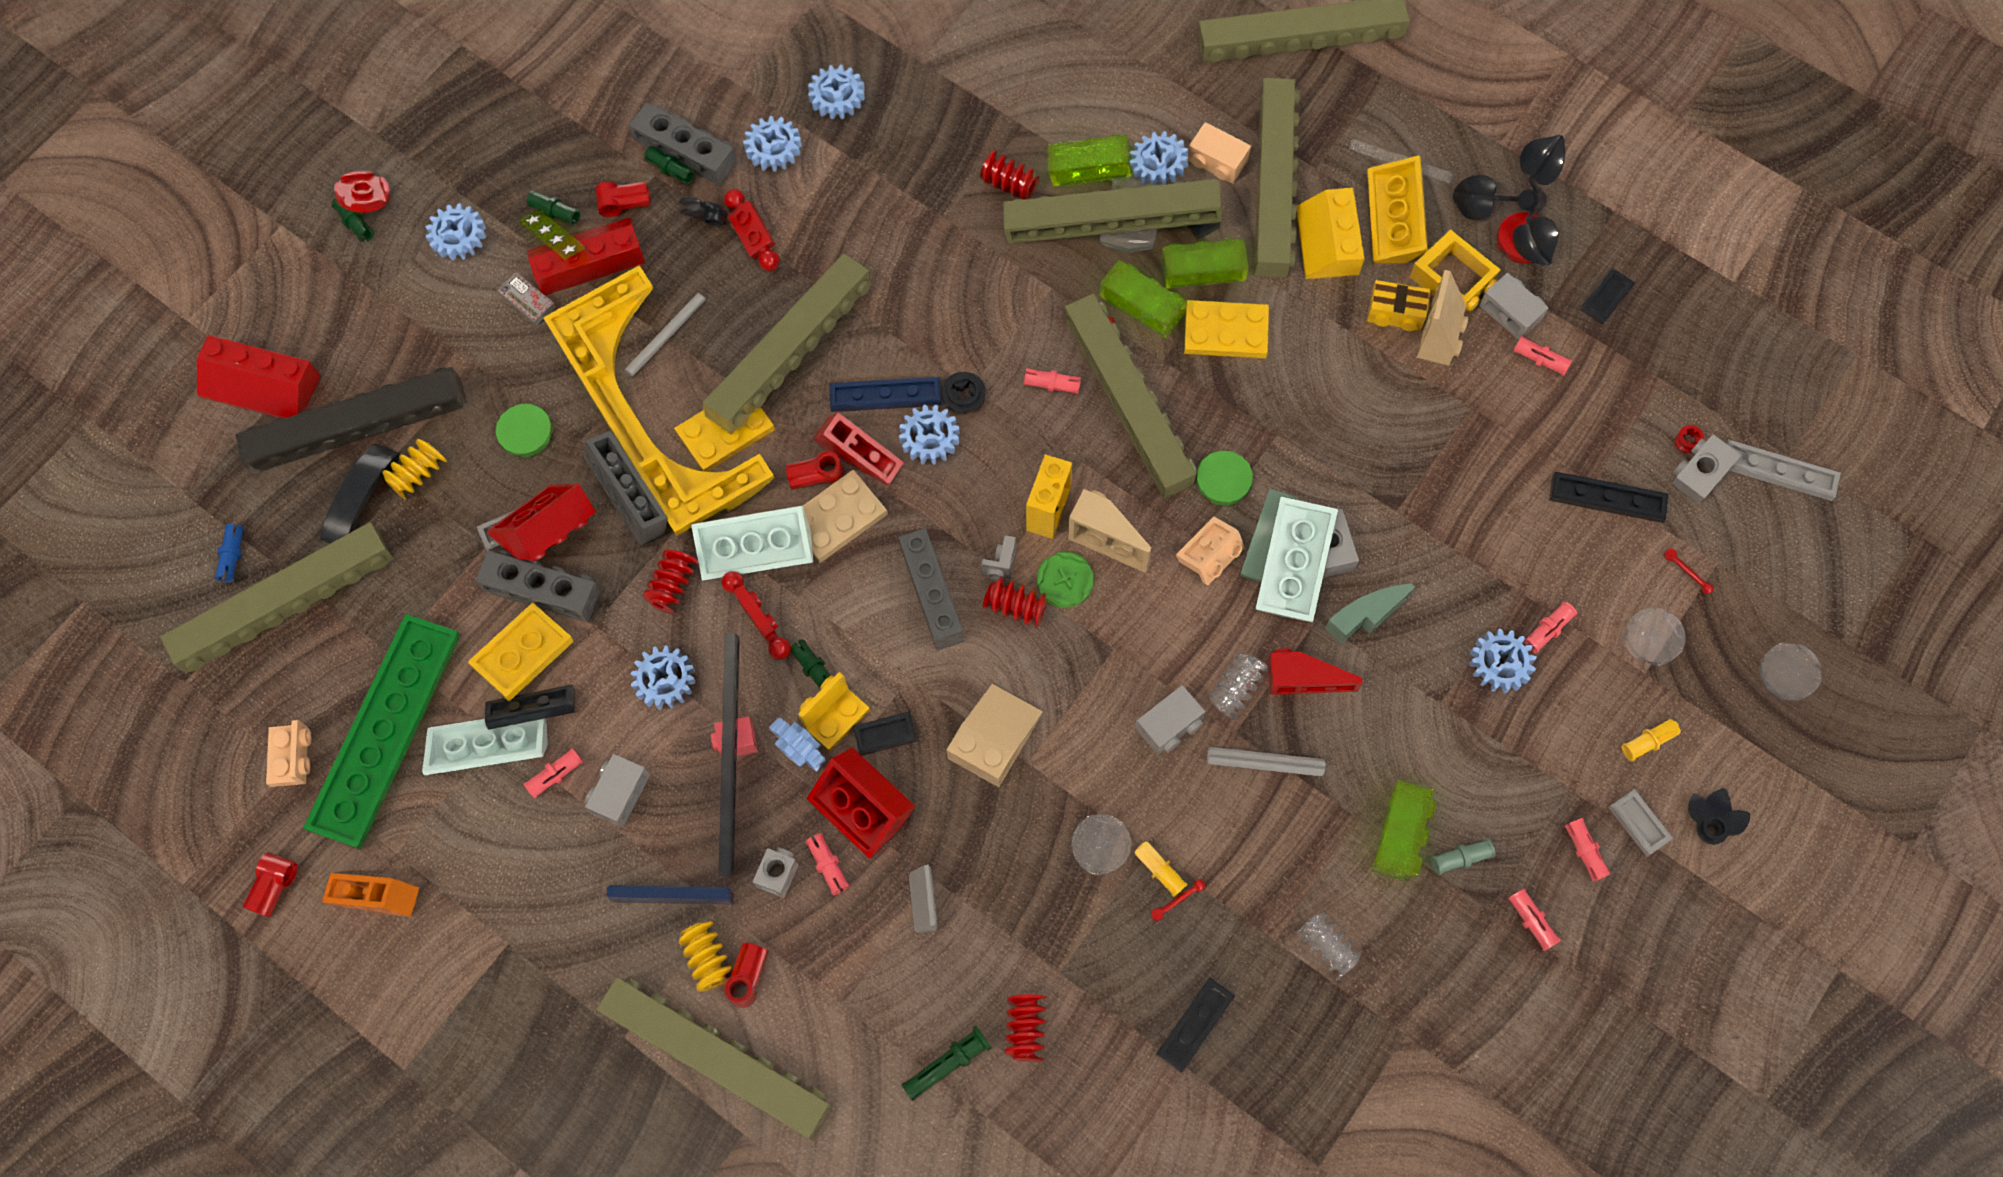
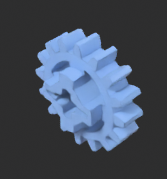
M829 65V71L825 72L823 69H820L819 77L812 76L813 83L808 84L809 101L812 103L814 111L820 110L822 117L829 113L830 119H834L835 114H839L840 118L844 119V113L848 112L850 115H854L853 108H861L860 101L865 100L864 83L861 81L859 73L853 75L851 67L847 71H843V65H839L838 70H834L833 66Z
M770 116L768 122L760 118L759 126L755 124L750 125L752 132H745L746 140L743 143L747 158L752 159L754 166L761 164L763 171L768 166H771L772 171L776 172L779 165L786 169V162L795 163L794 156H800L799 147H802L799 131L797 128H793L791 121L785 124L783 117H780L778 121H774L773 116Z
M1163 131L1161 136H1157L1155 132H1152V138L1148 139L1146 136H1142L1143 143L1136 142L1134 144L1135 151L1130 152L1131 170H1134L1135 178L1141 177L1142 184L1145 185L1148 181H1151L1152 185H1157V182L1166 185L1168 180H1171L1173 183L1177 182L1176 175L1184 176V168L1188 167V150L1184 147L1183 140L1177 142L1175 134L1168 138L1166 131Z
M449 204L447 205V211L443 212L438 209L439 216L437 218L433 216L429 218L433 225L426 226V230L429 233L426 235V238L433 251L438 252L441 258L446 257L448 254L449 258L454 261L456 255H460L463 260L465 259V253L469 252L474 255L475 251L473 248L475 246L479 248L483 246L479 239H486V234L483 231L486 229V226L479 213L474 212L470 206L464 210L462 205L458 204L456 209H452Z
M923 405V411L921 412L916 408L912 409L913 417L905 415L904 420L906 424H900L899 427L900 433H902L899 435L900 443L903 444L904 453L910 452L911 460L920 457L921 464L923 465L927 459H931L932 464L935 465L936 458L938 457L946 461V452L954 454L955 448L953 445H959V436L957 435L960 434L959 426H956L955 416L948 418L947 409H944L941 413L938 412V405H934L932 410H928L927 405ZM944 426L946 427V429H947V431H948V436H947V438L945 437V434L943 433V428H944ZM912 432H914L916 436L915 443L911 439Z
M1498 629L1495 636L1488 631L1484 639L1479 638L1475 643L1477 647H1474L1470 652V655L1475 658L1470 661L1469 666L1477 667L1473 676H1481L1483 678L1481 686L1490 683L1492 684V692L1501 687L1503 693L1506 694L1510 687L1517 691L1522 686L1521 683L1527 684L1531 679L1529 675H1532L1536 669L1530 665L1536 660V656L1528 654L1533 647L1532 645L1524 646L1522 644L1525 639L1524 636L1515 639L1514 631L1511 630L1506 636L1502 629ZM1508 655L1509 657L1506 659V662L1497 667L1499 660Z
M666 645L663 652H659L656 647H653V654L650 656L643 652L642 655L645 660L643 662L635 661L634 664L638 671L630 673L632 678L636 680L631 683V686L634 690H638L636 693L638 699L642 700L645 698L644 703L648 707L655 702L658 710L662 709L664 703H667L670 709L674 708L673 701L675 700L684 703L682 695L684 693L691 695L692 693L688 684L696 683L694 677L691 676L695 669L692 665H688L690 663L688 656L681 657L682 653L678 648L671 653L669 646ZM678 666L681 668L682 671L681 679H679L676 676L677 672L679 671ZM668 675L667 679L661 678L660 680H658L660 676L666 677ZM645 676L650 679L648 690L645 686Z
M778 717L769 727L770 731L778 738L774 744L800 768L806 763L817 772L826 762L825 758L817 751L821 745L807 730L795 721L790 726L786 721Z

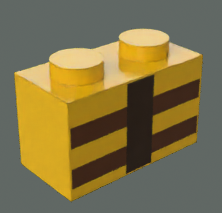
M1375 280L1370 297L1367 322L1378 326L1400 327L1406 331H1421L1427 316L1430 289Z

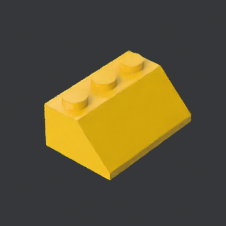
M1353 188L1325 190L1297 205L1296 219L1305 279L1359 275L1365 258Z

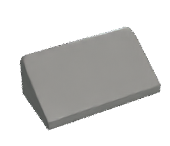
M924 865L909 874L914 930L916 933L937 931L938 929L931 866Z

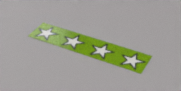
M540 210L519 220L565 260L586 248Z

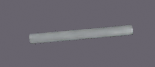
M697 293L624 369L625 372L633 377L706 301L700 293Z

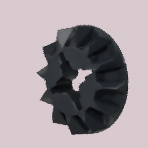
M955 373L949 376L942 386L944 403L953 412L959 411L966 414L971 410L976 411L978 406L984 403L985 385L981 378L973 373ZM969 385L968 393L970 397L964 396L963 399L959 400V392L957 391L963 392Z

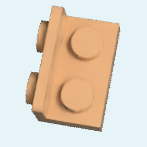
M1213 517L1176 554V557L1180 563L1197 572L1204 584L1209 585L1241 554L1245 546L1237 529Z
M292 720L291 725L269 727L266 784L270 787L306 784V774L310 772L307 748L311 744V732L301 721Z

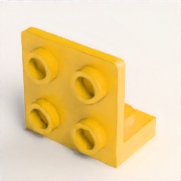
M841 672L837 673L835 677L829 676L822 683L821 691L814 698H807L800 706V712L798 713L804 729L829 753L853 730V726L858 725L870 712V708L849 690L845 676Z

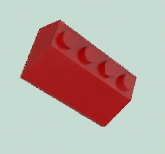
M630 217L563 238L564 242H557L553 246V242L528 250V260L535 282L541 293L545 296L646 263ZM567 244L570 246L577 245L574 248L577 252H569L564 256L565 252L559 251L566 249Z
M211 335L207 336L197 357V395L199 397L296 423L301 422L321 377L310 361Z

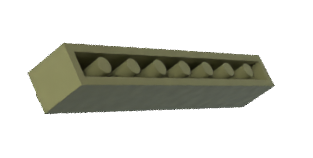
M1361 0L1199 21L1197 39L1202 63L1219 62L1221 60L1244 59L1258 55L1268 56L1282 52L1292 53L1305 49H1321L1337 45L1346 46L1352 43H1370L1384 39L1394 40L1405 37L1410 20L1404 0Z
M1263 78L1260 97L1254 276L1287 278L1289 267H1294L1295 251H1291V244L1295 243L1296 227H1291V220H1295L1297 205L1292 204V197H1296L1297 181L1292 180L1293 174L1297 173L1298 158H1293V151H1297L1298 135H1294V129L1298 128L1299 113L1294 112V106L1299 104V90H1295V79Z
M1202 179L1185 183L1175 182L1166 185H1147L1146 187L1138 188L1124 187L1119 190H1096L1092 193H1069L1063 196H1042L1035 199H1015L1003 202L1004 231L1008 244L1222 222L1219 179Z
M843 253L703 401L705 417L730 434L737 428L743 427L754 409H758L764 404L767 395L773 389L776 390L781 386L784 377L791 370L797 369L807 352L813 351L817 347L820 338L825 333H830L833 330L837 320L843 314L849 313L859 296L862 297L868 292L870 288L869 270Z
M1091 294L1064 306V320L1161 496L1165 499L1194 486L1197 474L1196 466L1183 453L1184 446L1179 436H1174L1170 430V420L1166 413L1160 412L1153 390L1148 391L1145 385V376L1139 367L1136 368L1132 362L1133 356L1127 345L1123 346L1119 339L1120 332L1116 324H1111L1107 318L1108 311L1102 301L1098 302L1096 296Z
M369 522L160 636L173 665L185 673L199 670L204 666V663L215 657L226 655L233 647L242 642H249L262 631L280 625L284 619L291 615L306 611L311 604L333 596L340 588L358 582L362 576L371 571L384 568L394 557L381 533Z
M616 977L596 1010L807 1138L814 1139L832 1107L825 1102L828 1095L814 1087L808 1092L798 1086L801 1079L786 1070L783 1075L778 1074L772 1070L775 1064L761 1055H758L756 1060L746 1055L745 1053L748 1048L734 1039L731 1040L730 1044L719 1038L722 1034L719 1030L707 1023L703 1028L693 1023L696 1017L689 1012L679 1008L676 1013L667 1007L670 1002L655 992L649 997L641 992L644 986L630 977L625 982Z

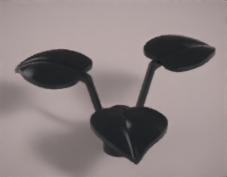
M1563 135L1535 139L1522 150L1520 166L1524 173L1531 175L1529 182L1533 189H1526L1519 196L1494 195L1497 188L1495 180L1487 175L1480 174L1462 180L1453 191L1452 198L1459 211L1470 220L1479 221L1487 218L1494 210L1493 200L1517 201L1522 210L1530 211L1526 217L1527 224H1521L1515 228L1513 244L1516 251L1523 258L1540 265L1552 264L1553 254L1558 243V229L1556 224L1547 217L1538 216L1532 220L1533 216L1538 214V210L1544 208L1547 203L1545 192L1541 190V187L1536 182L1540 185H1549L1559 177L1565 160V141Z

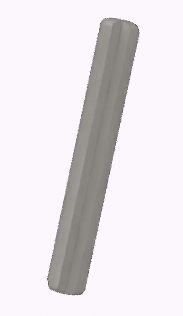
M1209 747L1207 751V763L1213 765L1323 776L1325 773V760L1319 758Z

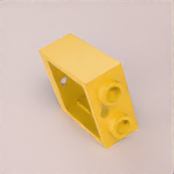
M1450 229L1415 262L1410 278L1422 288L1430 289V294L1434 297L1442 277L1432 269L1451 252L1482 277L1465 295L1461 293L1466 304L1465 311L1471 312L1479 304L1480 297L1497 282L1496 279L1501 269Z
M1044 455L1026 504V531L1054 539L1071 492L1072 462Z

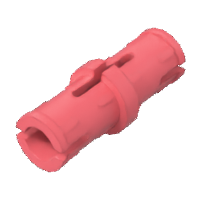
M1521 336L1514 349L1515 353L1517 352L1535 361V365L1539 367L1543 365L1560 373L1562 376L1566 374L1573 361L1551 351V347L1547 345L1543 347L1524 338V336Z
M1026 368L1024 386L1048 389V392L1056 390L1079 394L1081 377L1057 374L1055 370L1045 372Z
M1563 601L1549 617H1543L1539 621L1540 625L1524 639V645H1532L1533 648L1530 651L1537 654L1552 638H1557L1561 634V629L1577 615L1576 609L1570 603Z
M571 748L570 751L552 764L548 762L544 765V770L523 784L535 799L554 783H561L565 775L584 762L577 752Z
M1583 818L1565 825L1577 849L1575 853L1578 858L1581 857L1592 882L1611 875L1598 850L1600 846L1598 842H1594Z
M823 833L816 834L814 838L819 847H817L811 837L805 843L817 862L815 866L817 871L823 874L832 895L840 894L842 892L836 881L844 891L850 885L838 866V857L836 855L833 856Z
M1525 888L1508 898L1524 920L1523 926L1525 929L1529 928L1542 946L1543 951L1548 950L1561 941L1545 920L1546 914L1544 911H1539Z

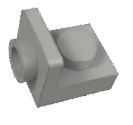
M1004 536L1003 545L998 544L995 561L982 559V574L993 580H998L1000 576L1011 579L1017 550L1016 537Z

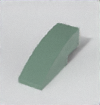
M1269 489L1240 574L1241 577L1259 583L1262 582L1280 498L1285 497L1297 500V497Z
M1411 583L1396 585L1363 596L1331 617L1325 630L1341 645L1361 626L1371 634L1410 597L1415 586Z

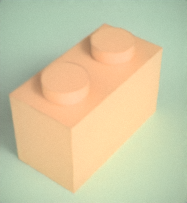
M1205 122L1189 145L1188 161L1197 168H1203L1213 173L1218 179L1226 180L1233 184L1249 161L1251 145Z

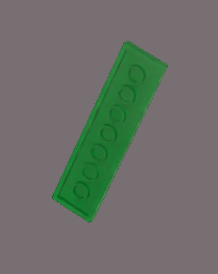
M405 614L303 826L304 830L361 850L460 639L461 634L458 631Z

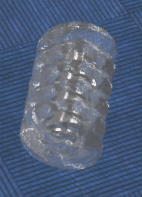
M1245 653L1235 654L1234 662L1229 663L1227 667L1228 672H1224L1221 676L1222 681L1217 682L1215 685L1216 691H1212L1209 695L1211 703L1222 714L1234 720H1238L1240 717L1234 709L1241 711L1245 709V705L1240 700L1250 701L1252 698L1246 692L1247 689L1256 692L1258 689L1252 681H1263L1264 678L1259 671L1264 673L1269 671L1264 662Z
M1324 911L1314 915L1294 934L1305 932L1301 942L1303 944L1311 941L1314 942L1310 952L1313 954L1322 951L1318 961L1323 963L1330 960L1327 971L1330 973L1339 970L1335 979L1338 981L1359 962L1362 951L1359 949L1350 952L1354 942L1352 940L1341 942L1345 932L1341 930L1333 933L1337 923L1332 921L1325 924L1324 921L1328 913Z

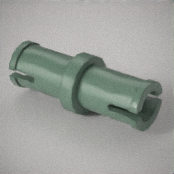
M1488 839L1467 846L1460 844L1455 846V849L1452 851L1431 856V865L1434 872L1438 875L1460 867L1467 869L1471 867L1472 863L1494 858L1495 849L1491 840Z

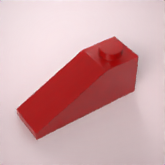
M839 412L828 416L813 437V440L827 451L836 453L839 459L886 485L891 483L904 463Z
M1288 648L1277 649L1274 653H1270L1267 661L1270 695L1358 692L1363 684L1362 677L1305 653L1292 652Z

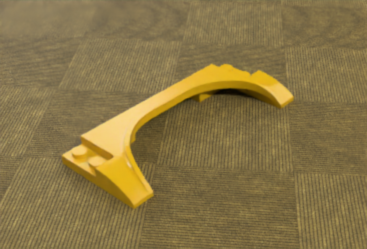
M639 265L543 318L619 444L668 517L667 521L675 535L678 536L692 528L691 524L701 523L725 508L729 512L741 505L772 481L774 475L760 454L729 471L704 472L687 468L665 456L652 443L623 397L615 374V358L621 336L635 312L653 289L652 284Z

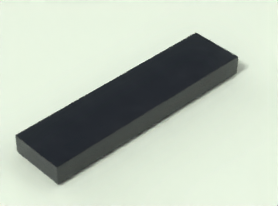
M1555 471L1552 475L1549 501L1663 523L1666 520L1669 494Z

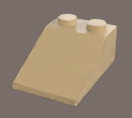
M1445 270L1427 313L1417 358L1450 365L1453 356H1459L1463 343L1462 340H1458L1460 332L1464 333L1468 322V317L1464 316L1466 304L1451 271Z
M1083 489L1069 517L1068 539L1146 573L1150 561V545L1104 494L1095 490L1090 492Z
M991 684L962 723L946 750L948 759L1000 787L1042 716L1043 711Z

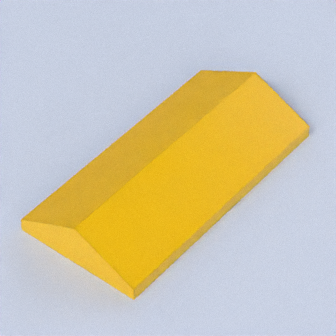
M1418 155L1368 168L1373 262L1375 264H1406L1428 251L1421 157Z

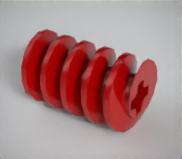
M993 150L983 163L980 179L983 178V182L986 184L992 183L996 189L1001 188L1004 193L1011 192V195L1015 198L1020 196V199L1023 200L1030 199L1039 182V176L1033 177L1034 168L1031 167L1027 173H1024L1025 164L1021 163L1016 169L1015 159H1011L1008 164H1005L1007 156L1003 154L997 160V151Z
M668 549L663 551V560H659L657 564L659 570H655L652 574L655 580H650L647 584L650 590H645L642 596L654 608L664 613L674 614L675 612L669 607V604L678 605L679 601L674 597V594H684V591L678 585H688L689 581L683 575H693L694 573L688 567V564L697 565L699 562L687 553Z
M1000 576L996 582H991L983 600V608L987 609L992 603V611L998 613L1003 607L1002 614L1004 617H1008L1013 612V619L1015 621H1019L1024 616V624L1028 626L1035 620V629H1037L1046 609V593H1043L1037 599L1035 598L1036 589L1033 588L1026 595L1025 585L1022 584L1016 591L1014 590L1013 580L1007 586H1003V576Z
M1017 994L1007 999V1003L1015 1007L1007 1010V1016L1015 1020L1006 1023V1029L1014 1033L1005 1036V1041L1014 1046L1006 1048L1004 1053L1015 1061L1043 1062V1058L1035 1055V1052L1044 1049V1045L1037 1043L1036 1039L1044 1037L1045 1033L1037 1030L1036 1026L1045 1024L1044 1019L1037 1017V1013L1046 1011V1007L1038 1004V1000L1047 998L1045 996Z

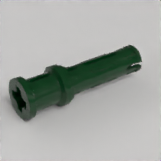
M977 1025L972 1027L973 1031L958 1042L953 1041L949 1046L950 1050L901 1084L912 1101L959 1066H969L970 1060L985 1049L987 1051L992 1049Z

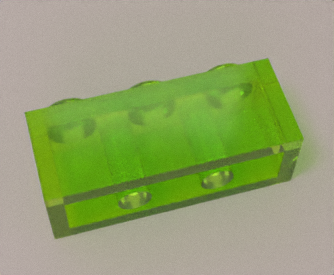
M1115 134L1109 137L1094 139L1086 138L1080 141L1059 142L1048 145V172L1053 186L1131 177V147L1127 134Z
M1228 238L1217 242L1199 241L1195 244L1185 245L1174 243L1164 246L1161 262L1165 289L1246 281L1249 267L1244 239Z
M1118 260L1100 283L1099 297L1164 338L1169 336L1185 315L1186 301H1184L1181 295L1168 291L1157 280L1144 276L1131 264H1125Z
M1401 780L1396 782L1391 793L1372 872L1404 882H1408L1413 875L1418 876L1422 865V858L1418 857L1420 846L1425 847L1429 836V829L1425 828L1427 818L1433 817L1436 807V801L1432 800L1434 790Z

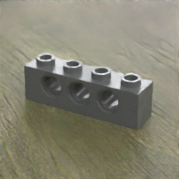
M646 102L629 124L634 141L646 147L654 146L666 155L675 156L678 162L693 169L696 174L719 186L737 164L734 148L731 144L724 140L719 141L713 138L704 129H696L681 117L676 118L668 114L660 106L655 107Z
M611 430L586 440L584 460L638 544L643 545L665 535L668 517Z
M926 528L900 536V548L936 651L963 643V631Z
M488 550L475 579L476 584L482 591L528 605L533 602L541 609L589 622L601 593L593 578L583 574H578V577L569 575L566 570L556 566H552L551 569L542 567V564L537 561L518 560L506 551L500 550L499 553ZM518 572L516 578L507 580L510 574ZM545 580L541 587L534 588L536 582ZM572 588L568 595L560 596L564 589Z

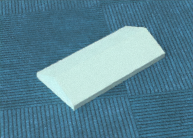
M1285 497L1280 498L1255 610L1285 618L1313 622L1338 509Z
M803 505L691 524L702 580L723 577L728 571H737L740 574L813 562L811 530Z
M546 718L490 730L485 725V719L429 727L427 729L422 772L424 775L543 757L548 746Z

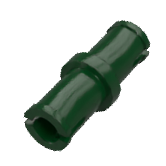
M649 146L646 149L644 160L659 168L662 174L672 176L684 185H689L693 181L695 171L678 162L675 156L666 155L654 146Z
M535 190L528 194L527 205L545 212L547 217L552 219L558 218L572 226L578 223L581 215L578 209L563 204L556 197L550 198Z
M334 198L331 206L341 216L344 226L351 229L360 242H365V239L367 242L370 241L374 236V231L363 220V214L345 209Z
M804 639L799 640L798 643L801 646L799 647L795 642L791 646V654L794 655L803 667L802 671L805 676L811 677L820 689L822 683L831 674L824 667L825 662L823 659L813 653Z

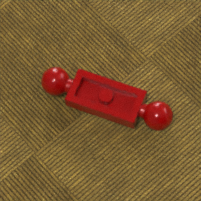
M738 189L727 191L724 196V203L727 208L734 210L728 215V218L747 252L753 259L756 260L758 258V263L763 270L774 271L779 266L780 258L775 251L769 249L776 245L754 204L749 200L745 202L744 194Z
M726 572L721 579L722 588L736 596L739 604L768 643L769 655L775 660L786 659L791 653V645L787 639L777 636L775 629L778 628V625L770 613L763 614L759 608L763 605L754 591L748 593L744 587V578L739 572Z

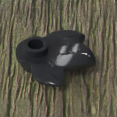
M686 197L679 200V203L686 207L681 210L680 214L694 218H703L702 221L710 225H723L724 219H727L728 213L723 210L722 206L716 203L702 202L694 197Z
M1724 788L1711 793L1706 800L1697 794H1693L1689 800L1688 810L1692 819L1697 823V834L1703 842L1709 845H1718L1725 841L1727 836L1740 835L1749 824L1750 813L1742 810L1732 811L1729 795ZM1708 826H1712L1715 829V835H1711L1708 832Z

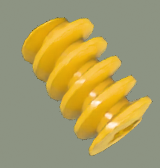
M421 439L416 440L419 450L413 447L407 449L410 457L403 454L399 456L402 465L395 462L391 463L394 473L387 470L382 472L388 485L404 500H407L403 493L404 490L410 493L415 492L411 485L413 482L420 486L423 485L420 475L428 478L431 477L428 470L429 467L436 470L440 469L436 462L437 459L445 463L447 462L431 444Z
M713 921L694 924L679 934L682 935L679 939V944L686 947L683 954L686 958H691L687 965L690 969H696L692 973V978L700 981L696 985L698 992L709 991L724 985L729 979L725 975L732 970L731 966L721 967V963L727 959V955L716 954L723 947L722 943L712 944V941L719 936L718 932L708 933L707 931L714 925Z

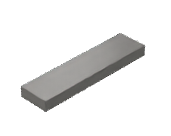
M1729 439L1726 441L1727 445L1741 454L1729 471L1829 501L1836 498L1840 472Z

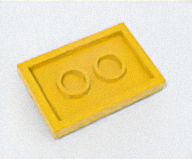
M1187 300L1184 354L1267 358L1269 305Z
M761 407L755 408L749 415L745 425L737 428L732 434L705 417L704 410L674 428L681 441L704 472L713 470L775 431L773 423Z
M532 602L475 654L468 663L504 698L510 701L574 641L566 631Z

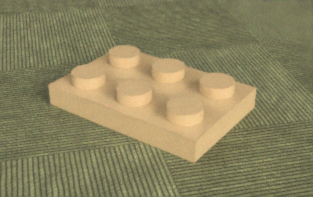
M854 470L803 505L811 530L813 556L819 563L888 515L887 509Z

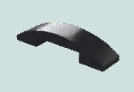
M375 443L361 456L346 476L330 506L320 536L322 541L330 544L360 528L357 523L358 518L380 480L384 477L382 472L384 470L392 472L391 463L398 462L401 455L399 452Z

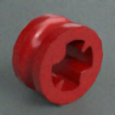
M1684 426L1675 437V445L1681 452L1691 454V450L1702 438L1704 439V433L1697 426ZM1690 435L1689 439L1693 437L1695 441L1693 444H1690V440L1686 442L1684 437Z

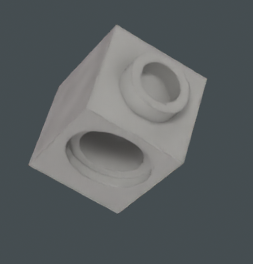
M777 847L776 851L767 848L753 879L754 885L761 890L785 898L799 866L797 861L793 859L794 854ZM774 865H784L785 869L781 876H770V870Z

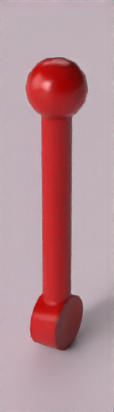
M1672 548L1666 550L1664 553L1666 560L1674 561L1702 587V591L1705 594L1713 592L1714 586L1711 583H1706L1677 557L1676 550Z
M1201 879L1196 880L1193 887L1161 909H1154L1151 913L1152 919L1155 921L1162 920L1167 911L1196 891H1203L1206 887L1205 882Z

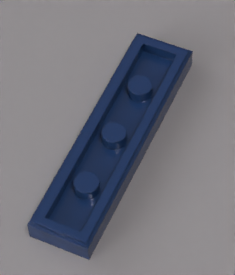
M940 377L829 383L831 412L923 407V405L941 406Z
M607 886L606 896L615 903L733 905L734 894L728 887Z

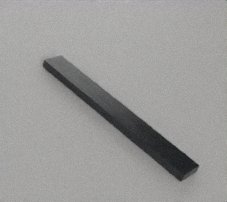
M725 633L718 877H730L734 874L740 637L736 633Z

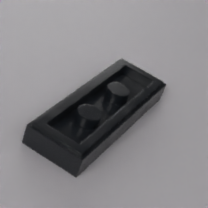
M573 685L517 695L510 701L506 698L485 702V725L490 730L575 713V690Z
M1209 977L1156 1055L1179 1073H1182L1235 995Z

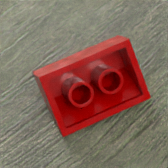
M580 484L549 485L488 529L487 533L518 560L536 561L546 555V550L550 546L565 541L570 531L586 525L589 522L588 518L596 513Z
M853 747L831 758L806 798L869 859L902 828L916 807Z

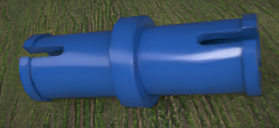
M234 524L225 525L222 546L217 550L219 560L214 576L217 581L222 582L224 571H226L225 583L234 581L237 560L242 555L240 544L244 528L240 525H237L234 535H232Z

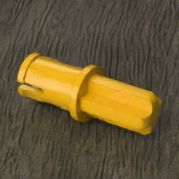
M1669 719L1651 730H1643L1642 735L1622 744L1621 748L1628 760L1634 761L1651 750H1659L1661 744L1681 733L1679 724Z
M1149 842L1142 843L1135 850V855L1153 873L1151 877H1156L1173 897L1188 885L1169 865L1171 862L1169 860L1166 862Z

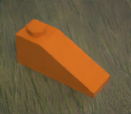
M330 873L322 903L386 915L411 917L419 887L393 878Z

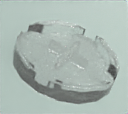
M1650 607L1637 612L1628 621L1626 633L1624 634L1626 646L1637 660L1658 666L1670 663L1682 652L1686 643L1685 630L1681 622L1672 613L1662 608Z
M1780 643L1767 651L1761 659L1759 670L1762 682L1778 698L1788 701L1802 700L1813 694L1821 684V663L1814 652L1804 645Z
M1096 814L1088 816L1078 824L1073 832L1071 849L1074 858L1081 868L1091 874L1106 875L1124 866L1130 856L1132 841L1128 829L1120 820L1111 815Z

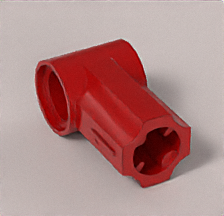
M603 182L595 188L598 213L603 217H616L621 214L622 210L650 206L651 204L646 182L620 186L614 182Z
M824 451L816 458L785 465L791 490L820 483L832 485L844 476V469L840 459L832 451ZM827 465H836L833 470L824 471Z
M265 853L258 861L255 870L257 878L242 907L269 918L283 889L290 886L294 881L298 871V864L276 854Z
M742 943L731 977L727 980L724 987L726 997L735 1007H749L756 999V987L769 952L767 949L752 943ZM737 986H748V991L744 997H733V991Z

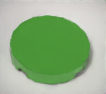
M519 404L509 408L501 415L496 425V436L499 444L508 454L513 456L531 457L539 454L548 446L551 432L553 434V426L549 416L540 407L533 404Z
M1218 451L1209 454L1202 460L1197 469L1196 484L1200 494L1211 500V503L1230 506L1239 503L1249 493L1252 486L1253 473L1249 463L1242 456L1231 451Z
M1059 552L1042 562L1038 569L1037 587L1040 595L1046 593L1047 603L1057 608H1072L1079 606L1088 599L1093 590L1094 575L1088 562L1083 557L1072 552Z

